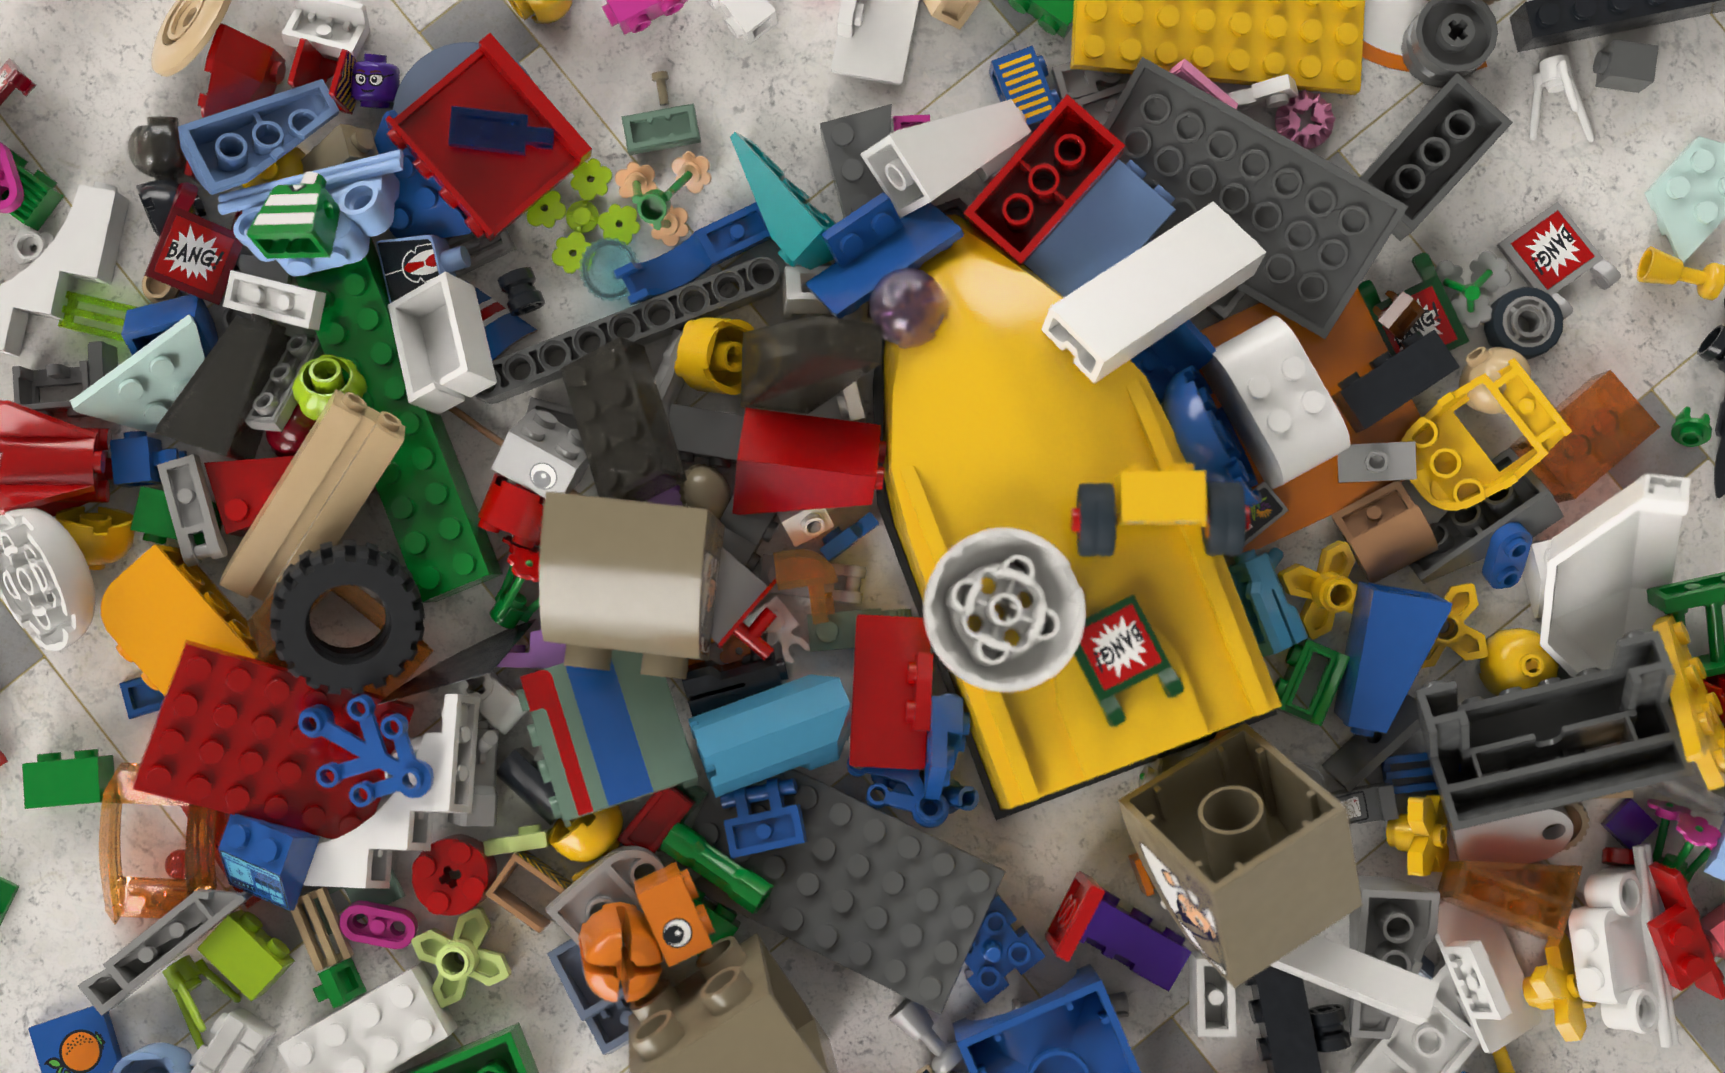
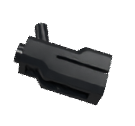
M768 631L761 635V638L766 642L768 640ZM751 649V653L743 656L742 660L720 665L710 659L709 661L688 665L687 679H682L686 697L690 698L688 704L691 715L695 717L783 684L782 681L788 680L789 677L784 659H776L774 651L764 661Z

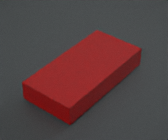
M676 786L656 792L650 797L617 840L624 846L643 847L655 854L677 822L680 823L695 802Z

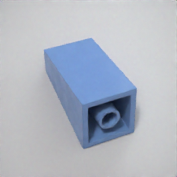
M1118 159L1024 264L1059 294L1066 297L1145 246L1176 211L1171 205L1175 198L1159 184L1153 190L1145 183L1143 178L1147 173L1131 159L1126 165Z

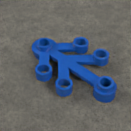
M367 695L357 696L351 699L347 705L349 716L359 721L365 740L336 725L334 714L326 705L316 704L301 712L298 725L302 733L311 738L323 736L359 757L339 764L329 762L321 766L317 770L316 779L322 787L331 788L341 783L345 778L378 768L392 775L390 778L375 783L361 781L350 789L349 797L351 802L358 807H364L372 803L377 797L398 791L409 798H419L427 794L432 788L434 782L433 769L427 762L416 759L407 732L409 724L403 715L392 714L381 722L382 734L394 741L398 760L387 753L374 714L375 703ZM358 701L362 702L365 706L364 714L360 713L357 709ZM310 717L315 719L317 723L316 729L312 727ZM392 720L399 725L398 733L391 729L390 723ZM327 769L334 773V781L327 777ZM409 773L416 777V785L412 784L409 780ZM360 788L366 790L368 795L367 800L363 799L360 796Z
M848 757L846 767L851 775L860 777L867 773L906 784L912 794L911 796L889 791L884 784L874 783L868 788L866 793V802L869 806L880 809L886 805L911 812L915 822L925 828H936L947 819L949 804L942 795V792L940 800L924 799V783L919 776L920 770L875 767L856 769L850 766ZM875 790L881 791L884 794V799L882 801L873 800L871 792ZM927 804L933 805L936 809V814L932 816L925 814L923 806Z

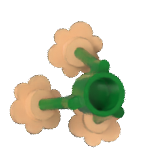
M687 151L682 157L673 160L671 167L673 172L677 174L676 182L665 192L656 189V183L653 181L655 171L650 165L639 166L637 162H630L627 165V169H620L615 174V182L620 186V196L622 198L630 197L632 202L637 204L640 218L653 227L651 231L652 237L656 240L662 239L663 243L667 246H675L678 244L680 236H686L689 232V228L685 224L688 220L687 211L681 207L673 208L670 199L683 186H686L692 193H699L704 185L709 184L712 180L711 174L707 172L710 168L708 159L704 156L695 157L691 151Z

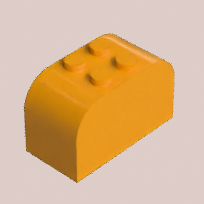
M154 544L107 587L102 597V622L107 632L118 643L116 650L127 661L135 662L143 671L141 674L143 681L153 690H159L164 696L166 695L185 640L274 664L279 659L278 654L198 565L188 567L184 563L180 548Z

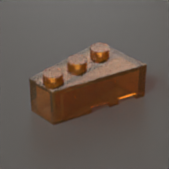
M1446 861L1437 891L1440 893V900L1540 939L1562 940L1583 866Z

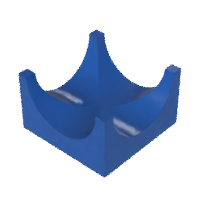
M1091 964L1076 969L1075 976L1057 990L1023 1007L986 1019L969 1020L965 1017L952 1023L956 1042L969 1073H1141L1103 982Z

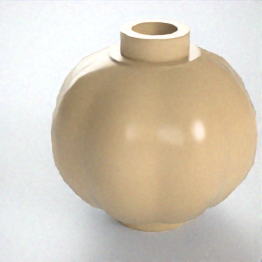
M1485 347L1476 348L1465 359L1467 364L1462 370L1459 388L1484 373L1489 376L1492 382L1496 381L1501 377L1497 371L1510 365L1507 361L1513 358L1519 362L1531 378L1530 364L1522 354L1512 349L1494 347L1488 350ZM1484 383L1467 393L1470 400L1466 404L1474 410L1487 414H1507ZM1506 383L1498 388L1501 393L1507 388Z

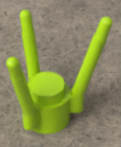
M187 955L168 966L162 974L175 995L197 1049H199L202 1045H205L200 1032H205L206 1026L189 993L202 984L199 977L203 975L235 1003H239L241 997L213 973L203 959L194 963L191 956Z

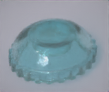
M600 238L597 242L593 241L591 246H587L586 251L582 253V259L579 261L581 265L579 268V272H581L580 279L584 282L583 286L587 287L588 292L593 293L594 297H600L601 300L605 301L607 299L608 301H614L615 299L621 300L622 297L628 296L629 291L622 278L617 280L613 271L630 262L639 263V260L635 257L636 253L632 252V248L627 246L624 241H619L617 238Z

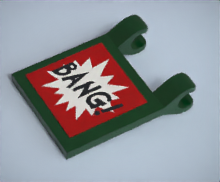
M1420 253L1412 258V264L1422 282L1404 290L1406 294L1417 301L1425 312L1402 340H1399L1378 322L1379 318L1372 310L1376 306L1382 311H1386L1393 301L1388 298L1381 302L1372 281L1366 280L1359 284L1358 290L1391 356L1403 349L1400 344L1401 341L1418 330L1424 336L1435 329L1449 351L1470 342L1427 253Z
M1134 594L1085 618L1082 638L1074 656L1111 727L1118 726L1126 720V716L1114 695L1155 674L1168 698H1173L1184 691L1182 682L1167 659Z

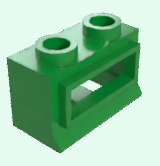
M1309 639L1291 646L1285 659V663L1289 664L1284 678L1279 677L1274 684L1282 705L1276 709L1311 725L1322 726L1350 656ZM1313 652L1329 660L1308 710L1292 704Z

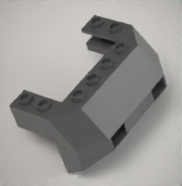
M1636 630L1623 635L1620 640H1617L1612 668L1600 671L1599 668H1589L1579 672L1573 678L1561 680L1558 677L1549 678L1539 682L1537 687L1524 690L1521 687H1512L1500 692L1499 696L1484 699L1481 696L1471 697L1462 701L1461 705L1458 706V690L1455 681L1445 683L1444 680H1434L1424 684L1421 687L1422 689L1415 690L1418 721L1433 777L1446 818L1452 829L1456 831L1696 775L1692 762H1688L1686 759L1679 729L1668 703L1676 674L1659 631L1646 633L1644 630ZM1620 742L1619 745H1614L1589 752L1585 751L1587 749ZM1509 768V771L1500 772V773H1496V774H1492V775H1488V776H1484V777L1482 776V774H1485V773H1490V772H1494V771H1498V770H1502V769Z

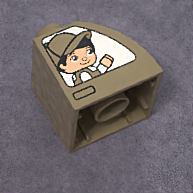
M546 491L539 565V604L543 641L566 645L563 664L565 666L610 671L612 650L643 653L640 674L687 679L689 659L709 661L725 525L708 509Z
M1246 723L1233 729L1118 800L1125 825L1137 854L1171 916L1187 940L1234 988L1362 906L1347 808Z

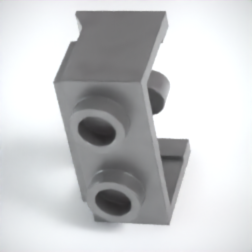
M79 361L80 367L47 364L44 370H31L22 366H12L14 402L54 417V413L67 412V417L71 418L90 417L73 410L70 401L40 403L39 391L41 387L82 384L83 391L89 387L88 361Z

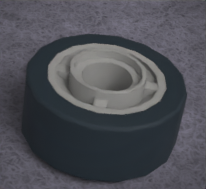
M1530 287L1512 290L1498 298L1490 306L1492 308L1490 321L1484 323V332L1488 344L1492 348L1502 347L1515 350L1522 354L1526 360L1549 351L1557 344L1563 332V315L1559 304L1550 294L1538 288ZM1519 316L1528 321V332L1520 329L1518 325Z

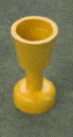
M1650 246L1645 250L1640 259L1637 269V281L1670 285L1676 284L1678 280L1697 285L1698 295L1712 301L1719 296L1724 287L1725 265L1710 263L1702 271L1685 267L1682 260Z

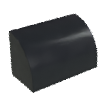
M524 747L516 748L498 768L496 776L551 826L556 821L549 802V797L555 796L552 782L544 783L538 761L534 760L535 757Z

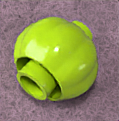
M329 354L322 355L303 364L292 386L294 398L299 404L301 411L306 417L314 421L318 419L336 389L343 393L350 392L356 394L361 398L364 393H367L365 378L357 370L356 365L351 360ZM341 368L346 370L350 375L349 381L346 385L344 383Z

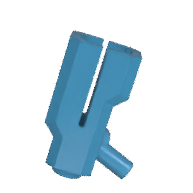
M1276 547L1271 548L1269 552L1259 555L1256 554L1255 549L1248 550L1234 556L1235 563L1228 566L1262 657L1284 651L1308 638L1298 610L1287 602L1275 572V568L1284 557V553Z

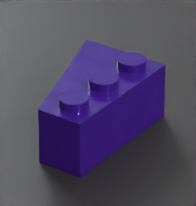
M1105 890L1106 892L1080 942L1083 944L1084 942L1089 943L1099 949L1104 956L1111 960H1117L1134 973L1169 992L1192 953L1183 945L1186 938L1168 927H1165L1164 931L1161 932L1150 925L1153 918L1133 907L1131 912L1126 911L1118 906L1121 899Z

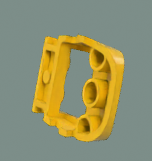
M1515 358L1507 361L1510 365L1497 371L1501 377L1496 381L1492 382L1489 376L1484 373L1453 392L1447 393L1406 431L1401 442L1415 441L1417 479L1410 481L1420 495L1431 505L1443 510L1458 511L1480 503L1485 498L1503 489L1506 490L1548 454V451L1564 436L1567 437L1572 432ZM1482 383L1485 384L1534 447L1502 471L1497 469L1454 413L1455 410L1470 400L1467 393ZM1506 383L1507 388L1501 393L1498 388Z

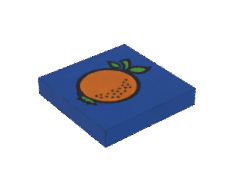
M94 1006L28 1028L41 1073H109L123 1058L109 1011L101 1016Z

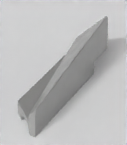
M201 888L194 891L103 964L106 968L105 970L83 981L78 987L102 1016L138 990L253 895L246 891L240 893Z

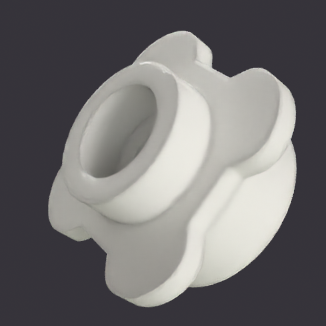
M27 228L20 230L13 244L15 251L13 254L14 260L21 265L27 262L32 263L53 241V235L49 232L38 234ZM33 245L37 246V249L35 251L31 250V247Z

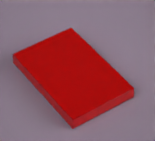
M1081 871L1076 873L1045 933V938L1055 955L1068 963L1106 892L1091 876Z

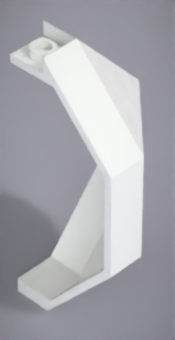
M1645 474L1552 538L1547 568L1540 646L1572 677H1576L1579 672L1589 668H1599L1600 671L1612 668L1617 640H1620L1623 635L1636 630H1644L1646 633L1653 632L1652 625L1655 620L1667 615L1648 603L1647 589L1672 583L1682 515L1686 516L1691 478Z

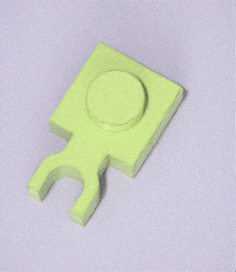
M540 823L518 827L519 834L487 839L483 841L485 855L491 856L548 847L551 845L548 842L551 829L541 830Z

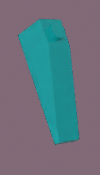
M734 132L730 139L769 234L781 248L778 251L779 256L792 267L798 264L809 270L833 260L834 258L821 233L835 225L836 222L826 212L822 214L812 204L805 203L810 197L790 180L785 178L782 181L781 179L785 175L784 171L753 141Z

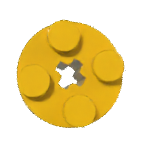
M703 317L690 320L684 325L683 333L678 343L677 359L674 364L675 373L678 377L683 378L691 388L700 392L742 393L741 390L746 386H752L756 382L762 369V345H757L754 334H757L751 324L741 319Z

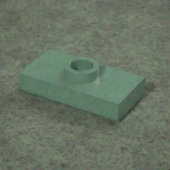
M694 103L621 117L629 156L701 143Z

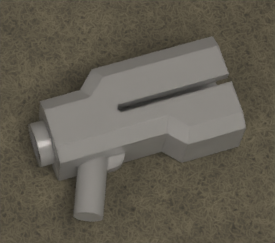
M478 721L472 813H449L448 822L458 826H496L498 795L496 791L499 731L495 728H489L488 721Z

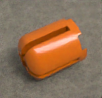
M615 902L604 904L602 909L592 914L587 922L582 924L578 938L585 980L592 991L605 1001L617 1003L620 980L626 1003L637 1001L650 993L660 980L662 973L660 963L663 961V957L645 914L633 904ZM622 936H623V940H624L625 947L622 946Z

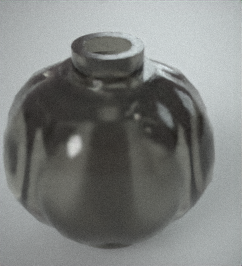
M147 117V125L137 126L129 137L128 154L132 164L139 172L154 178V180L165 179L178 182V178L186 176L184 173L187 159L180 146L179 120L177 117Z

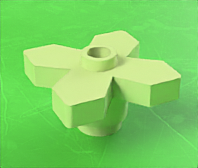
M481 906L458 917L453 937L436 928H432L411 940L418 959L436 964L439 974L432 986V991L441 1008L465 997L470 977L487 986H491L508 978L512 973L504 953L480 948L491 928L485 910ZM458 953L462 955L464 962L459 960Z

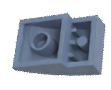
M572 939L548 952L547 955L581 1021H586L602 1054H612L629 1043L628 1016L633 1014L630 1009L631 1002L626 1003L621 981L619 980L617 1003L605 1001L592 991L585 980L580 948Z

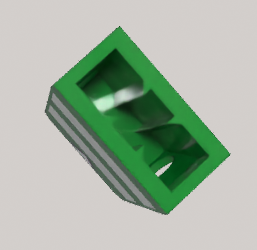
M308 171L304 173L300 184L277 185L272 189L247 232V236L266 259L331 257L340 209L326 190L327 182L322 175Z

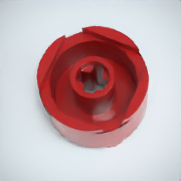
M495 473L478 514L480 518L478 526L499 534L500 530L513 534L512 541L527 548L533 549L534 545L540 546L545 498L518 483L514 485L507 482V477L500 473Z
M463 834L451 835L432 843L430 851H422L416 858L412 866V885L419 901L432 914L445 916L459 915L469 911L487 898L485 894L497 877V862L494 855H485L482 841ZM459 870L461 877L451 879L449 872Z

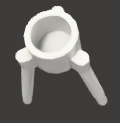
M1556 55L1542 60L1539 63L1540 73L1532 75L1534 94L1530 139H1537L1543 87H1547L1549 93L1565 90L1571 110L1577 112L1587 140L1593 142L1595 136L1575 83L1570 57L1568 55Z

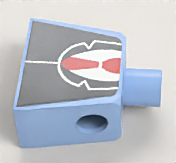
M420 235L376 241L390 303L443 272L456 277L455 271L471 266L470 255L465 246L461 245L450 249L446 239L435 235Z

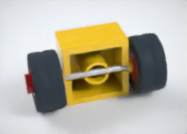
M1129 464L1128 468H1124V472L1119 473L1114 478L1115 491L1113 484L1110 483L1079 484L1076 508H1071V532H1077V546L1080 556H1112L1115 551L1116 528L1127 525H1197L1200 523L1203 545L1207 555H1239L1243 551L1246 531H1249L1250 510L1249 506L1245 504L1242 484L1239 482L1206 483V471H1195V464H1169L1165 471H1153V464Z

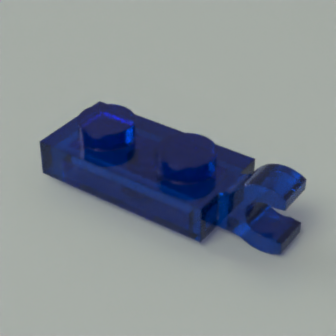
M452 106L448 144L449 147L525 156L526 145L553 150L554 129L528 126L529 116L524 114Z

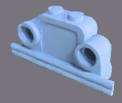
M399 149L312 171L326 179L325 188L340 209L333 251L329 258L266 259L247 236L248 229L272 189L277 185L300 184L304 173L220 194L218 197V211L221 215L242 210V214L236 220L233 228L236 238L243 245L247 246L260 261L270 262L277 260L291 276H303L355 263L367 255L370 237L382 234L393 222L394 202L399 197L400 181L394 172L403 170L404 152Z

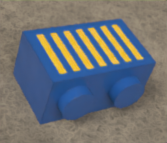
M1032 45L991 61L989 75L1000 102L1012 99L1015 106L1023 112L1026 118V123L1031 130L1029 134L1033 133L1060 103L1057 91L1055 89L1050 90L1045 77L1049 73L1043 56H1037Z

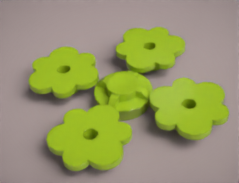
M595 158L590 159L588 163L584 162L572 172L574 177L571 179L570 185L574 190H579V195L583 200L571 204L566 212L565 205L560 202V193L558 191H551L527 210L526 219L534 227L543 224L546 228H552L556 220H561L566 215L568 226L575 232L570 233L567 238L560 237L557 239V249L552 253V261L557 266H563L567 274H573L576 270L587 271L592 265L590 255L594 252V247L591 243L586 242L582 233L592 231L597 226V223L604 230V239L608 242L615 240L620 246L630 244L633 238L632 234H637L640 231V225L636 221L638 214L634 207L624 206L621 208L618 204H613L609 207V212L602 213L599 216L597 208L589 202L597 194L600 196L605 195L608 192L606 184L612 180L611 170L606 166H601L599 160ZM594 178V181L589 182V179ZM619 223H623L622 227H617ZM572 252H577L575 256H571Z

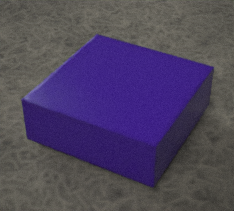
M1625 798L1601 823L1626 849H1633V846L1641 844L1659 826L1632 798Z

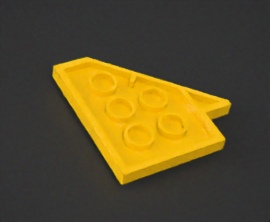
M1672 613L1659 617L1655 620L1652 628L1653 631H1659L1676 674L1670 698L1686 759L1688 762L1696 761L1708 790L1725 786V729L1718 716L1723 714L1721 704L1714 692L1708 693L1703 683V679L1707 678L1706 672L1699 657L1692 658L1686 644L1691 641L1682 621L1676 623Z

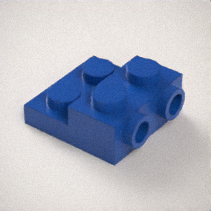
M947 693L940 696H932L930 731H927L924 799L940 800L942 787L949 786L950 770H953L958 752L965 751L966 735H969L970 712H963V697L957 694Z

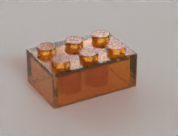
M1611 370L1592 376L1555 408L1572 432L1567 437L1564 436L1530 470L1547 487L1558 503L1574 500L1659 429L1660 426ZM1524 435L1509 446L1519 458L1534 448Z

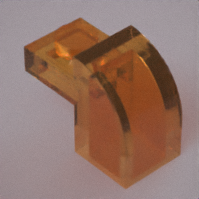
M807 549L773 552L778 591L809 588L813 624L829 623L828 615L835 614L833 592H825L824 585L839 584L837 574L831 563L819 553Z

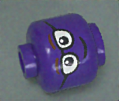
M364 54V61H358L353 65L351 96L353 99L360 101V107L390 109V103H394L400 86V70L396 65L387 63L386 55Z

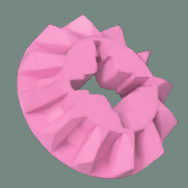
M1305 89L1298 92L1299 96L1289 98L1288 104L1278 107L1275 115V126L1279 134L1306 149H1313L1324 143L1331 135L1336 118L1333 117L1331 103H1327L1321 97V93L1314 94L1307 92ZM1313 109L1311 111V120L1315 122V125L1309 123L1301 131H1298L1301 118L1297 116V113L1303 115L1306 110Z

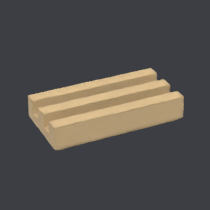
M323 886L299 896L295 910L291 911L315 971H320L327 966H332L339 961L351 958L354 952L348 938L341 932L340 918L327 887ZM317 897L340 949V953H335L313 900ZM303 903H304V905H305V907H306V909H307V912H308V914H309V917H310V919H311V922H312V924H313V926H314V929H315L316 934H317V936H318V938H319V941H320V943H321V946H322V948H323V951H324V953H325V955H326V958H325V959H324V957H323V955H322V952H321V950H320V947H319V945H318V943H317V940H316V938H315V935H314V933H313V931H312V928H311V926H310V923H309V921H308V918H307V916H306V914H305V911H304V909H303V906H302Z

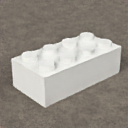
M422 961L293 1035L278 1045L277 1048L291 1073H386L449 1037L458 1028V1025L448 1007L441 1008L432 991L434 981Z

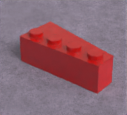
M294 456L204 463L226 534L239 537L245 536ZM376 486L370 494L378 492Z

